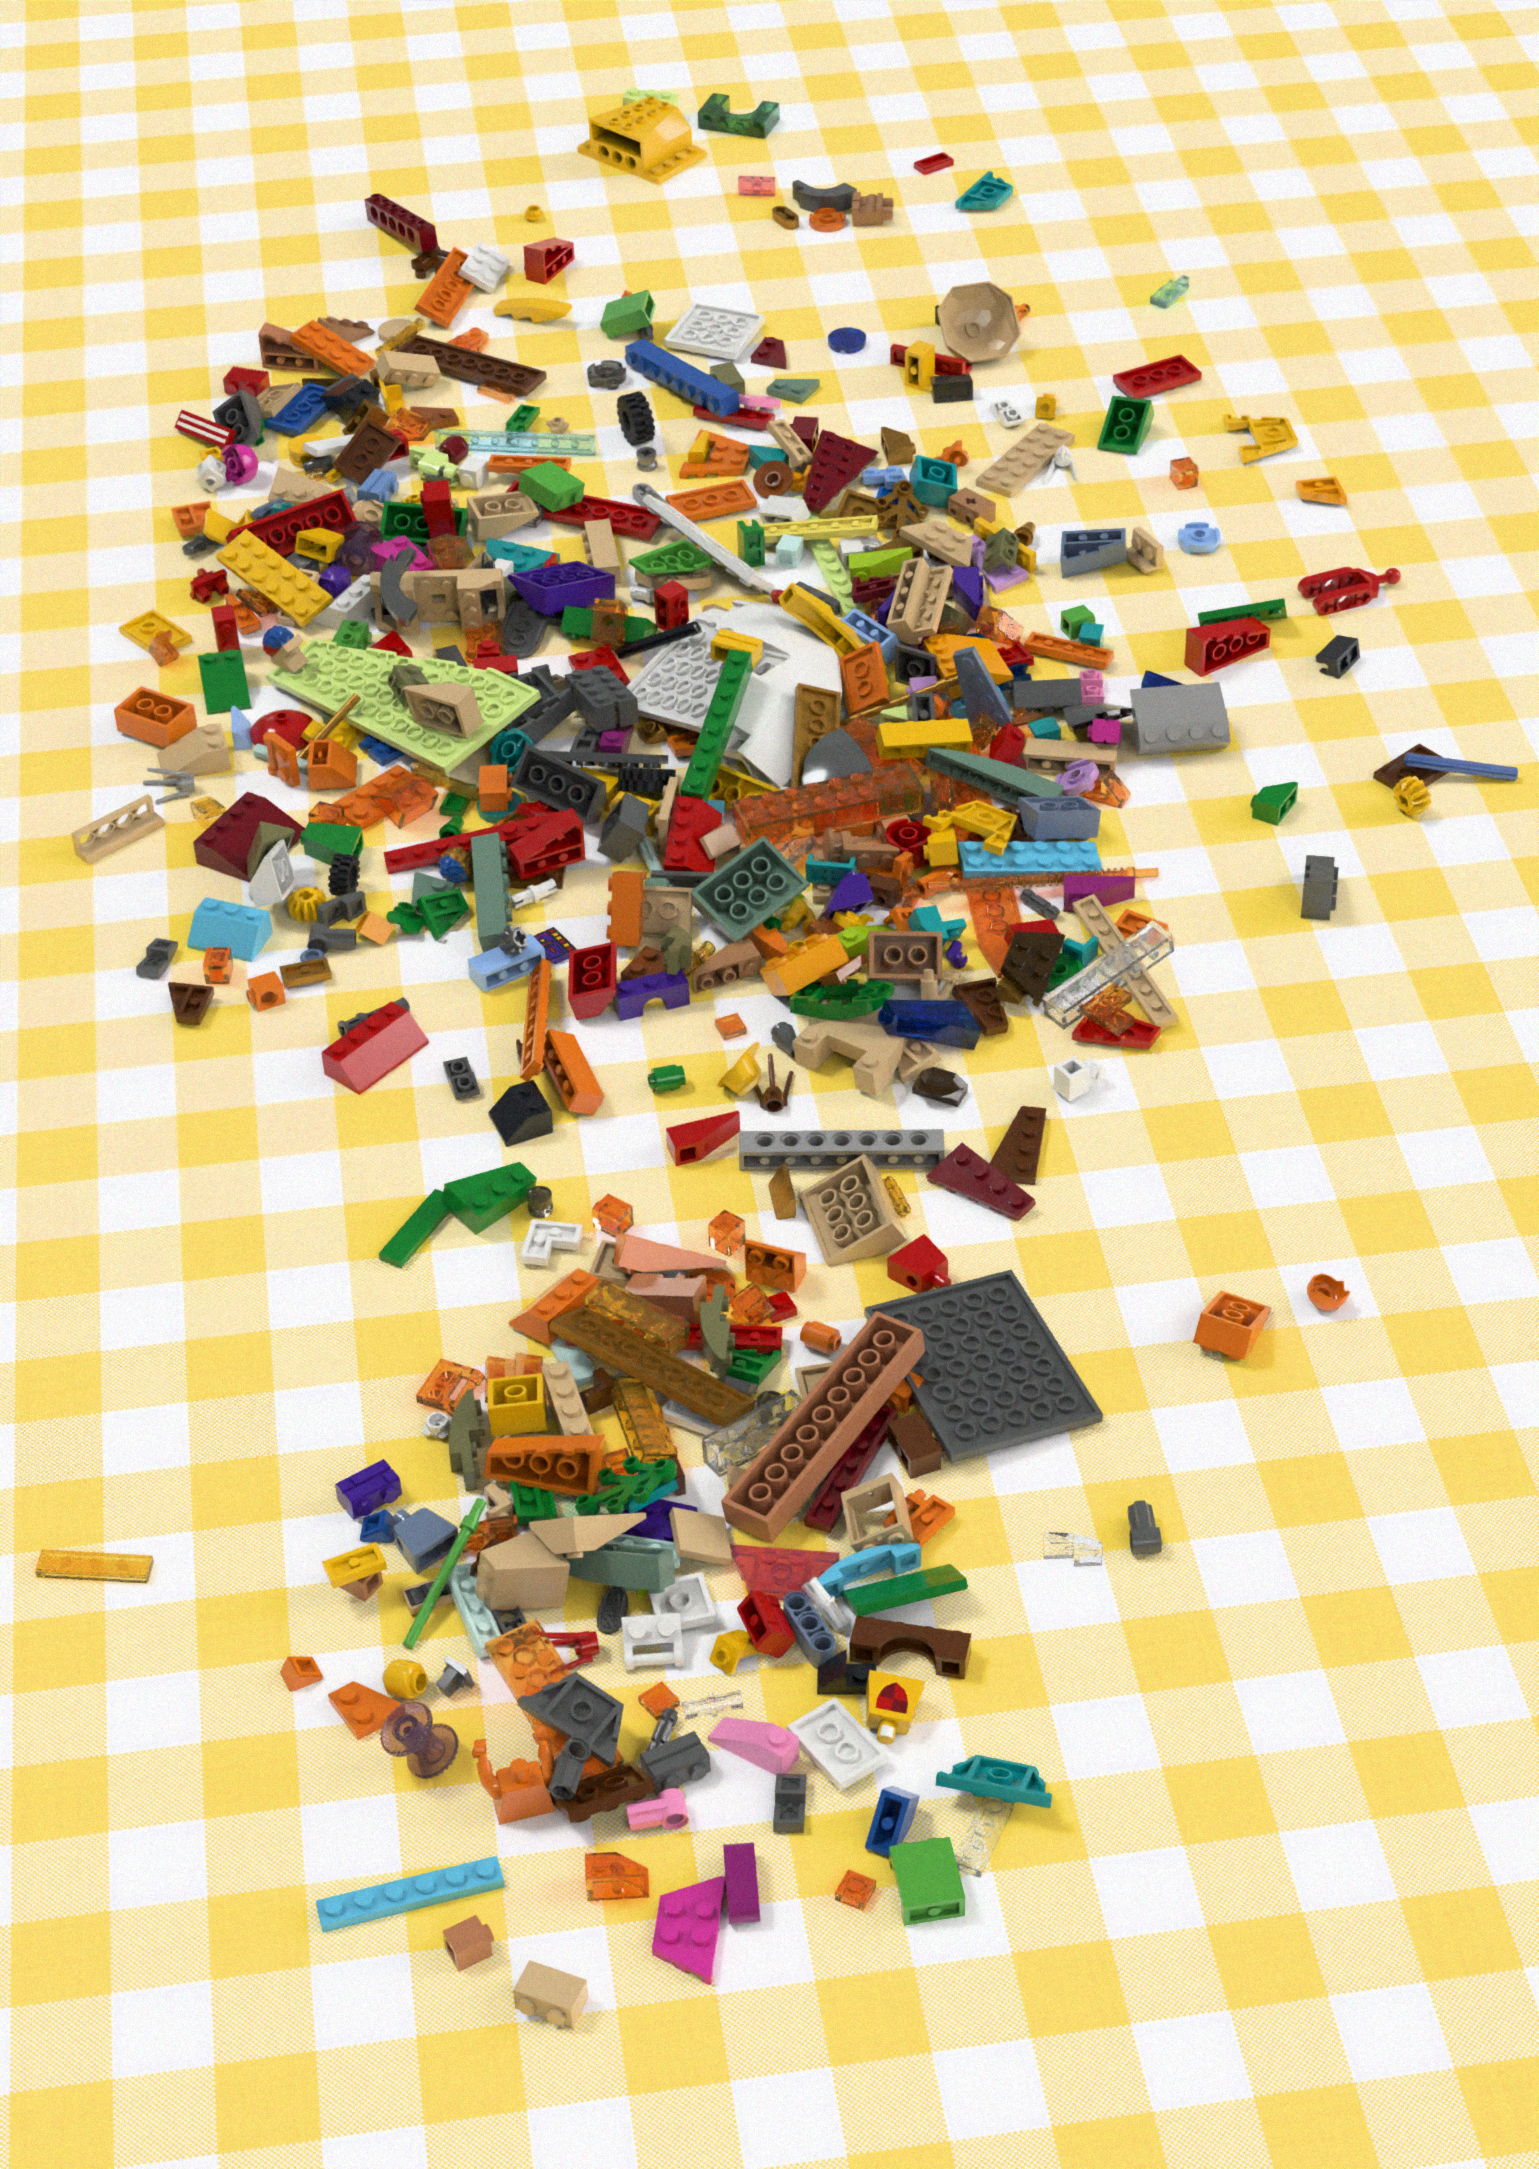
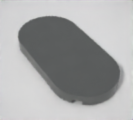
M524 598L518 603L516 601L512 603L507 610L496 638V643H499L500 654L503 656L517 655V659L533 655L540 647L550 621V616H544L541 612L532 609Z

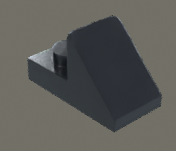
M847 1650L840 1652L818 1667L817 1694L866 1695L869 1671H876V1664H847Z

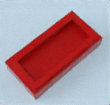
M941 152L914 162V169L923 175H927L954 165V159Z

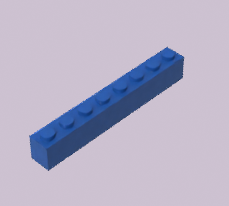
M644 338L625 346V361L629 366L704 409L709 410L718 417L722 418L740 410L738 391Z

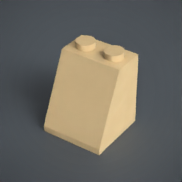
M533 1531L480 1551L475 1593L477 1598L483 1601L491 1611L495 1609L513 1610L517 1608L516 1606H519L520 1609L564 1606L570 1563L562 1554H553Z

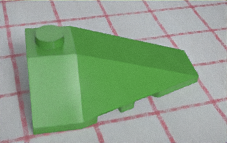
M682 539L629 559L628 563L644 575L680 576L714 565L715 561L686 539Z

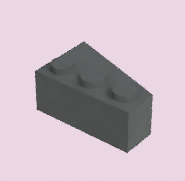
M1306 855L1301 918L1330 920V911H1335L1336 897L1334 896L1337 895L1338 884L1335 881H1338L1339 867H1334L1335 857Z

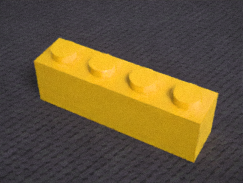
M957 718L919 722L908 721L903 723L887 722L879 724L875 736L880 760L927 757L930 747L969 753L973 742L968 719Z

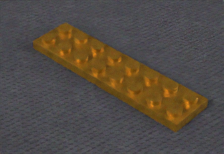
M584 1305L551 1321L549 1330L559 1335L561 1339L570 1341L579 1346L584 1352L591 1353L600 1358L604 1363L622 1370L625 1375L638 1379L647 1387L665 1394L670 1400L677 1401L688 1407L690 1411L708 1418L715 1425L723 1427L754 1410L755 1399Z

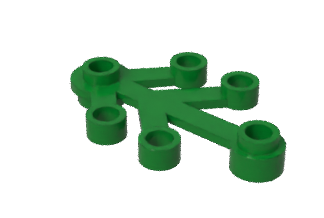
M637 1456L626 1458L622 1463L626 1473H644L639 1476L614 1474L612 1468L609 1467L600 1470L597 1478L602 1486H618L594 1497L590 1494L579 1496L575 1501V1509L578 1515H597L600 1511L599 1504L606 1502L605 1506L610 1515L620 1514L631 1497H633L637 1504L646 1502L658 1484H666L675 1479L677 1476L675 1461L663 1458L653 1464L642 1463Z

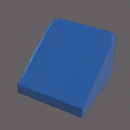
M385 1509L364 1517L359 1540L362 1542L379 1543L394 1542L393 1528L395 1524L393 1523V1516Z

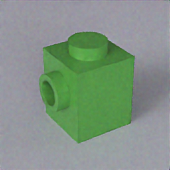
M1084 604L1061 611L1060 629L1070 640L1079 638L1083 622H1096L1094 613Z

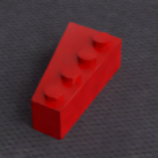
M1255 617L1186 629L1184 665L1199 677L1208 675L1268 648L1271 629Z

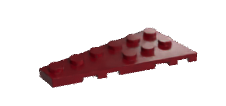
M822 429L802 496L808 510L820 514L830 504L831 500L837 497L841 490L845 489L877 457L879 452L858 444L851 439H846L831 431Z

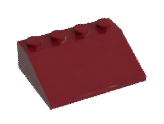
M247 791L193 842L196 863L250 883L251 879L248 878L247 856L260 821L295 830L289 849L300 840L301 832L305 831L306 828L267 798Z

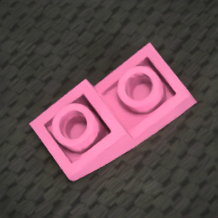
M1095 669L1080 671L1082 704L1104 703L1102 671Z

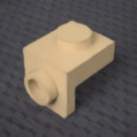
M494 1482L484 1487L486 1506L489 1509L485 1513L486 1525L490 1533L505 1528L514 1521L512 1502L508 1493L505 1490L501 1491Z

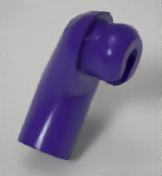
M957 940L952 941L945 957L954 968L960 969L966 965L968 957L967 955L965 957L961 956L963 954L961 952L963 945Z

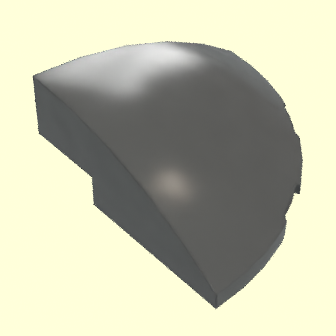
M1086 703L1063 708L1070 732L1088 727L1089 724H1093L1095 718L1105 719L1107 722L1108 720H1119L1132 715V708L1108 703Z
M842 728L823 736L808 752L803 764L804 769L801 778L807 803L824 799L826 795L834 796L848 792L850 786L871 780L874 772L871 763L855 740Z

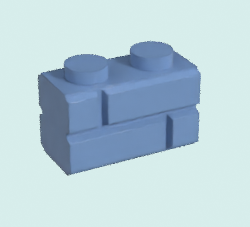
M375 468L357 490L358 501L376 500L383 504L384 501H390V497L399 490L397 474L392 471L385 472Z

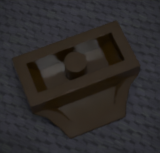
M937 1067L922 1070L912 1086L913 1094L955 1107L960 1105L968 1092V1084L957 1073Z

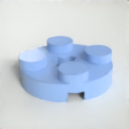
M1191 522L1185 524L1184 529L1181 530L1180 528L1178 530V544L1186 554H1193L1194 552L1214 553L1220 543V531L1216 527L1214 529L1210 528L1209 523Z

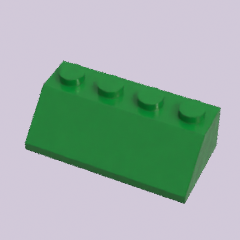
M384 501L379 533L380 541H390L398 536L405 535L411 542L416 544L431 545L428 523H425L422 504ZM454 507L456 540L458 543L462 539L467 538L469 515L467 508Z
M565 606L560 631L567 635L566 638L579 640V637L587 638L588 642L597 644L600 643V640L608 641V645L619 647L620 644H628L655 635L658 631V626L648 618Z

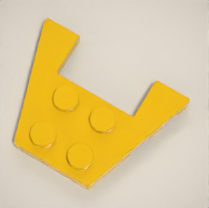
M1224 414L1223 422L1227 430L1248 428L1255 441L1253 445L1238 446V454L1242 463L1298 446V438L1288 418L1261 416V419H1251L1249 415H1241V418H1232L1231 414Z
M976 800L956 806L955 811L952 812L946 810L939 811L938 816L932 818L930 814L925 815L922 825L941 832L951 824H955L964 831L980 834L982 838L986 839L983 844V850L1002 856L1016 826L1017 816Z

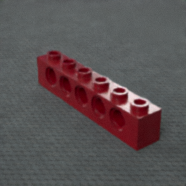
M379 193L372 194L369 198L364 199L368 221L422 253L438 247L436 229L433 224Z

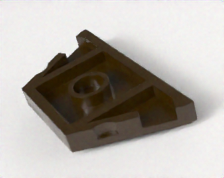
M1016 931L1010 942L1000 972L1008 980L1012 981L1020 992L1025 991L1033 999L1032 1004L1035 1007H1039L1066 936L1064 934Z

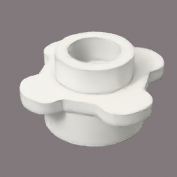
M433 1412L427 1416L426 1426L422 1428V1433L425 1436L432 1435L434 1437L446 1438L449 1435L448 1429L452 1418L447 1417L443 1412Z

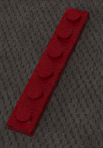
M881 1406L836 1463L803 1518L804 1526L831 1533L844 1511L841 1493L860 1484L888 1437V1422L899 1418L898 1410Z

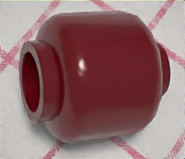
M451 435L439 445L438 450L441 453L448 454L449 463L458 465L467 457L469 446L463 437Z

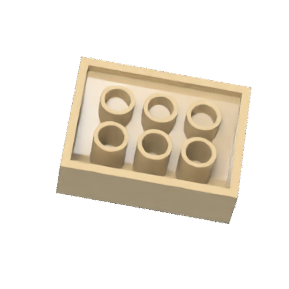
M865 1154L799 1193L825 1263L828 1266L885 1254L907 1241L880 1172Z

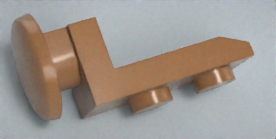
M832 827L826 828L823 836V856L826 862H832L833 855L838 854L840 863L849 864L850 858L854 857L856 858L855 865L857 867L893 868L894 859L899 856L900 852L898 847L890 844L852 843L850 831L836 833Z

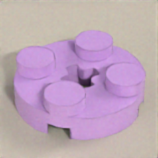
M1081 759L1066 767L1068 771L1063 776L1059 773L1054 781L1064 786L1062 796H1075L1082 792L1088 793L1095 787L1094 782L1099 775V770L1093 761L1090 763L1088 759Z

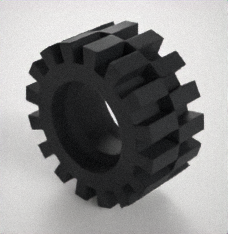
M337 853L336 856L334 855L333 861H331L332 867L329 868L330 876H328V880H330L328 887H330L329 892L331 895L342 896L356 892V887L359 884L357 881L360 879V867H358L360 861H358V857Z

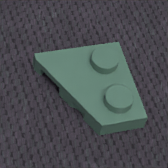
M775 379L766 388L768 396L802 404L820 387V379Z
M415 872L411 904L416 907V913L422 915L416 903L419 897L456 889L455 883Z

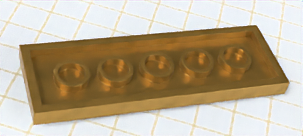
M798 683L795 687L791 802L819 808L822 805L824 799L807 803L801 783L804 769L803 764L808 752L819 739L834 730L840 729L841 692Z

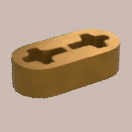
M776 206L772 209V219L784 229L794 230L799 227V216L788 207Z

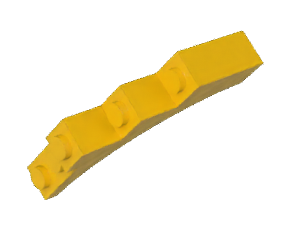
M792 582L778 597L784 611L811 629L828 646L832 647L840 658L865 646L860 641L855 629L835 617L830 605ZM886 677L887 688L889 689L891 685Z

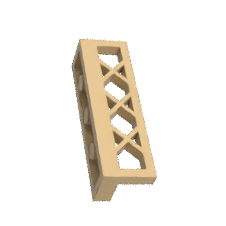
M146 794L72 832L75 855L87 865H90L165 826L164 818L154 811L152 796ZM146 804L147 810L137 814L139 808ZM128 814L126 820L118 824L121 816ZM109 824L106 831L100 834L101 827ZM90 834L88 839L81 844L80 837Z

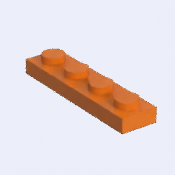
M491 454L487 463V471L495 472L496 474L515 473L520 475L521 471L551 461L569 473L572 462L569 457Z
M1031 632L1024 643V647L1034 654L1074 662L1075 664H1083L1096 669L1106 670L1114 659V651L1037 632Z

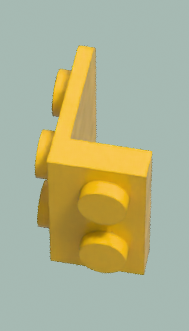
M208 509L205 513L204 534L210 540L227 546L228 543L225 538L231 530L254 522V517H251L252 511L247 509L239 521L235 523L223 515Z

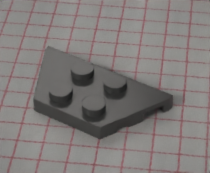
M577 1672L563 1677L559 1682H552L543 1686L540 1692L528 1697L525 1694L518 1699L517 1706L566 1739L577 1736L586 1740L591 1748L590 1755L610 1769L612 1768L624 1710L623 1703Z

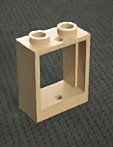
M892 1472L841 1493L850 1545L856 1553L880 1545L907 1543L914 1540L904 1490ZM893 1501L898 1523L864 1536L860 1514Z

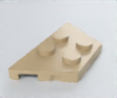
M939 520L900 528L899 536L955 567H970L973 539L964 533L951 528Z

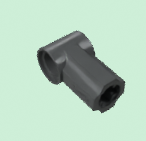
M322 923L314 924L310 928L307 948L319 949L323 954L328 950H355L356 930L330 929Z
M1145 1500L1135 1501L1132 1505L1128 1506L1127 1510L1130 1525L1132 1555L1161 1553L1160 1528L1155 1525L1152 1505L1146 1503Z
M581 1737L569 1738L555 1757V1768L548 1789L553 1797L560 1800L572 1799L574 1797L584 1764L591 1754L590 1745Z

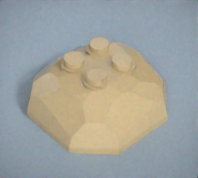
M991 281L952 286L937 309L946 348L956 358L966 360V363L1007 357L1021 335L1013 296Z

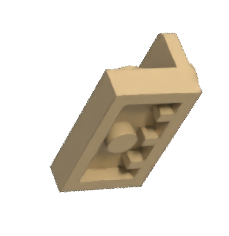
M1140 526L1133 528L1132 546L1127 548V559L1145 574L1163 568L1164 546Z

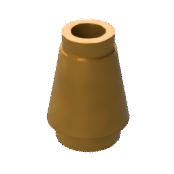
M1026 522L1017 528L1014 534L1019 538L1020 543L1029 546L1033 542L1036 526L1032 522Z

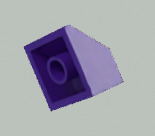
M854 871L843 875V879L837 882V886L832 890L818 917L819 923L832 920L836 911L842 913L847 911L854 913L862 912L874 900L865 872L857 874Z

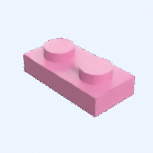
M739 394V403L743 404L745 409L756 410V407H760L759 409L771 411L772 407L780 408V399L770 396Z

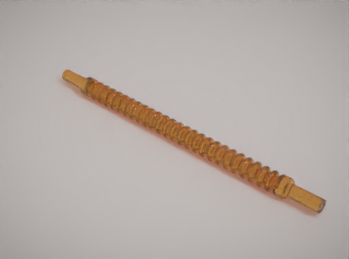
M1132 866L1126 867L1125 870L1123 867L1119 870L1113 868V871L1110 868L1104 871L1102 868L1099 872L1097 869H1094L1093 872L1088 869L1087 872L1081 870L1078 873L1075 870L1074 873L1068 871L1067 874L1064 871L1058 874L1056 871L1054 874L1048 872L1047 875L1044 872L1041 875L1035 873L1034 876L1031 873L1025 876L1023 873L1021 877L1018 874L1012 877L1010 874L1008 877L1002 875L1001 878L998 875L995 878L989 876L988 879L985 876L979 879L977 876L974 880L972 877H969L968 880L965 877L962 880L951 878L950 881L927 882V891L951 890L952 893H958L960 890L966 892L967 889L971 892L974 888L976 891H979L980 888L983 891L987 888L993 890V887L996 890H999L1000 887L1006 889L1007 886L1009 889H1012L1013 886L1018 889L1020 885L1023 888L1026 885L1031 888L1033 885L1039 887V884L1042 887H1045L1046 884L1052 886L1053 883L1056 886L1059 883L1064 886V875L1135 876L1136 880V878L1158 877L1159 869H1135Z

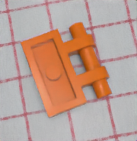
M922 1489L909 1493L905 1497L908 1514L911 1511H915L912 1515H909L914 1538L910 1543L919 1544L920 1547L927 1543L955 1516V1507L934 1494L927 1500H924L926 1493ZM895 1508L887 1514L888 1518L882 1525L886 1528L898 1523Z

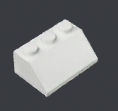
M364 574L349 585L329 606L313 619V623L338 630L343 620L362 622L371 614V608L375 607L373 594L370 590V575Z
M284 839L279 840L264 857L249 884L248 896L251 902L254 901L255 908L282 902L297 884Z

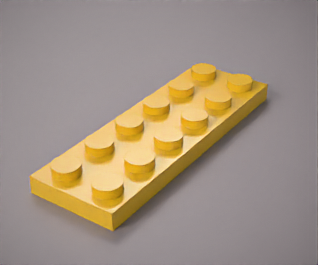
M247 529L215 555L218 562L302 628L334 601L332 595Z

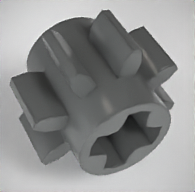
M511 925L504 928V932L498 934V946L505 952V955L512 953L515 957L522 954V950L528 947L526 945L527 935L521 930V927L514 929Z

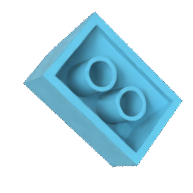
M205 897L194 912L187 947L252 962L273 934L270 912Z

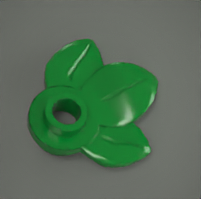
M399 902L394 907V910L389 911L386 915L388 922L399 924L401 929L409 934H419L421 926L428 927L423 915L417 914L416 907L407 902Z

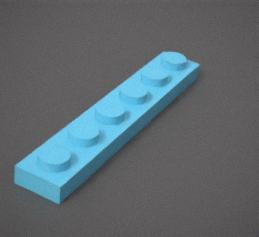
M493 1856L316 1900V1906L322 1932L324 1933L504 1888L505 1885L498 1857Z

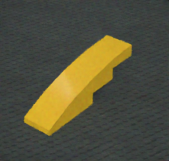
M513 298L500 300L493 308L495 317L511 313L514 320L530 317L533 323L565 317L573 307L569 303L551 299Z

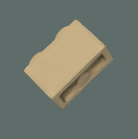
M531 1960L527 1963L513 1989L515 2008L519 2009L523 2014L529 2016L536 2015L547 2019L554 2025H564L572 2029L589 1999L586 1979Z

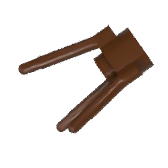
M770 1053L768 1054L770 1086L765 1090L764 1094H762L758 1084L754 1087V1090L760 1100L761 1108H765L769 1112H778L788 1105L787 1098L794 1072L789 1071L785 1088L782 1092L779 1087L775 1086L773 1055Z

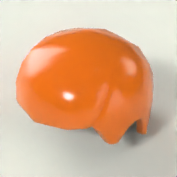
M1323 1273L1314 1275L1307 1285L1309 1300L1317 1309L1324 1311L1338 1310L1346 1302L1350 1294L1349 1290L1345 1291L1344 1281H1336L1332 1276Z

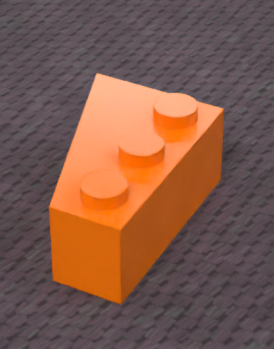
M617 871L612 873V877L608 878V892H612V900L608 901L607 915L611 916V925H607L606 938L610 939V942L616 941L617 946L642 945L643 901H645L643 886L644 879H647V872Z

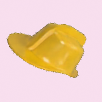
M755 1042L748 1047L735 1065L721 1077L717 1085L719 1088L727 1086L738 1096L742 1097L758 1084L761 1077V1069L754 1057L759 1049V1042Z

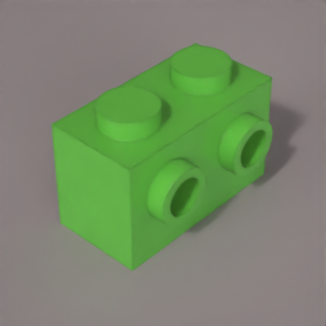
M343 620L332 642H337L338 646L365 650L371 644L372 633L369 632L367 622Z

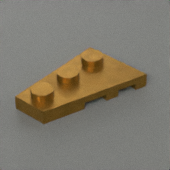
M846 489L834 518L876 515L877 513L887 511L896 504L889 503L885 511H878L874 506L877 498ZM897 515L887 520L885 526L881 528L896 529Z

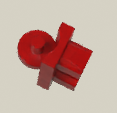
M204 568L198 569V576L190 582V597L192 599L198 598L202 603L212 599L211 592L217 591L219 596L229 593L225 569L214 573L213 571L206 572Z

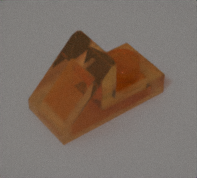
M1112 769L1108 771L1102 780H1095L1093 790L1088 793H1080V796L1120 809L1123 808L1131 797V792Z

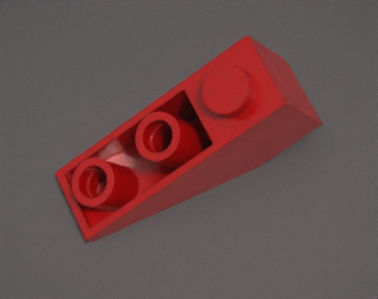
M739 1110L666 1128L667 1148L675 1165L680 1166L700 1161L739 1133Z

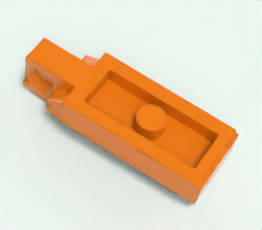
M232 593L224 596L226 600L225 605L233 606L237 630L241 635L250 634L262 629L260 620L244 599L237 601Z

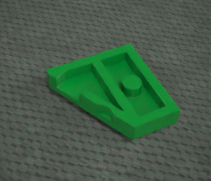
M460 888L419 897L416 902L435 941L439 940L469 909Z
M730 1349L729 1352H733L732 1368H727L726 1376L760 1385L781 1361L782 1350H773L772 1355H757V1349Z

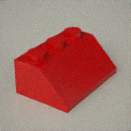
M616 941L569 951L568 1001L576 1020L600 1016L616 994Z

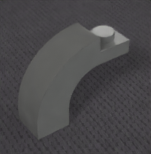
M800 180L792 182L793 199L799 202V208L810 212L821 208H834L836 212L852 208L853 192H857L856 188L845 182L827 189L814 188Z
M407 546L405 550L402 549L397 554L396 562L389 558L386 560L380 577V588L385 607L391 616L406 628L420 611L419 604L407 597L400 589V581L403 574L416 558V551L410 546Z

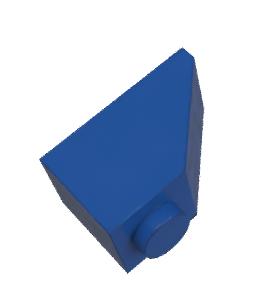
M895 1786L883 1788L865 1848L889 1857V1846L902 1843L912 1825L920 1795Z

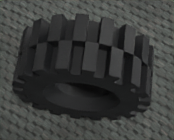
M637 391L619 396L616 407L618 409L617 415L619 416L618 422L621 424L624 438H627V442L631 446L652 441L654 439L653 436H655L653 431L655 430L653 425L654 418H652V410L649 408V402H646L645 395L643 396L642 392Z
M619 768L618 791L663 793V787L667 786L669 777H676V770Z

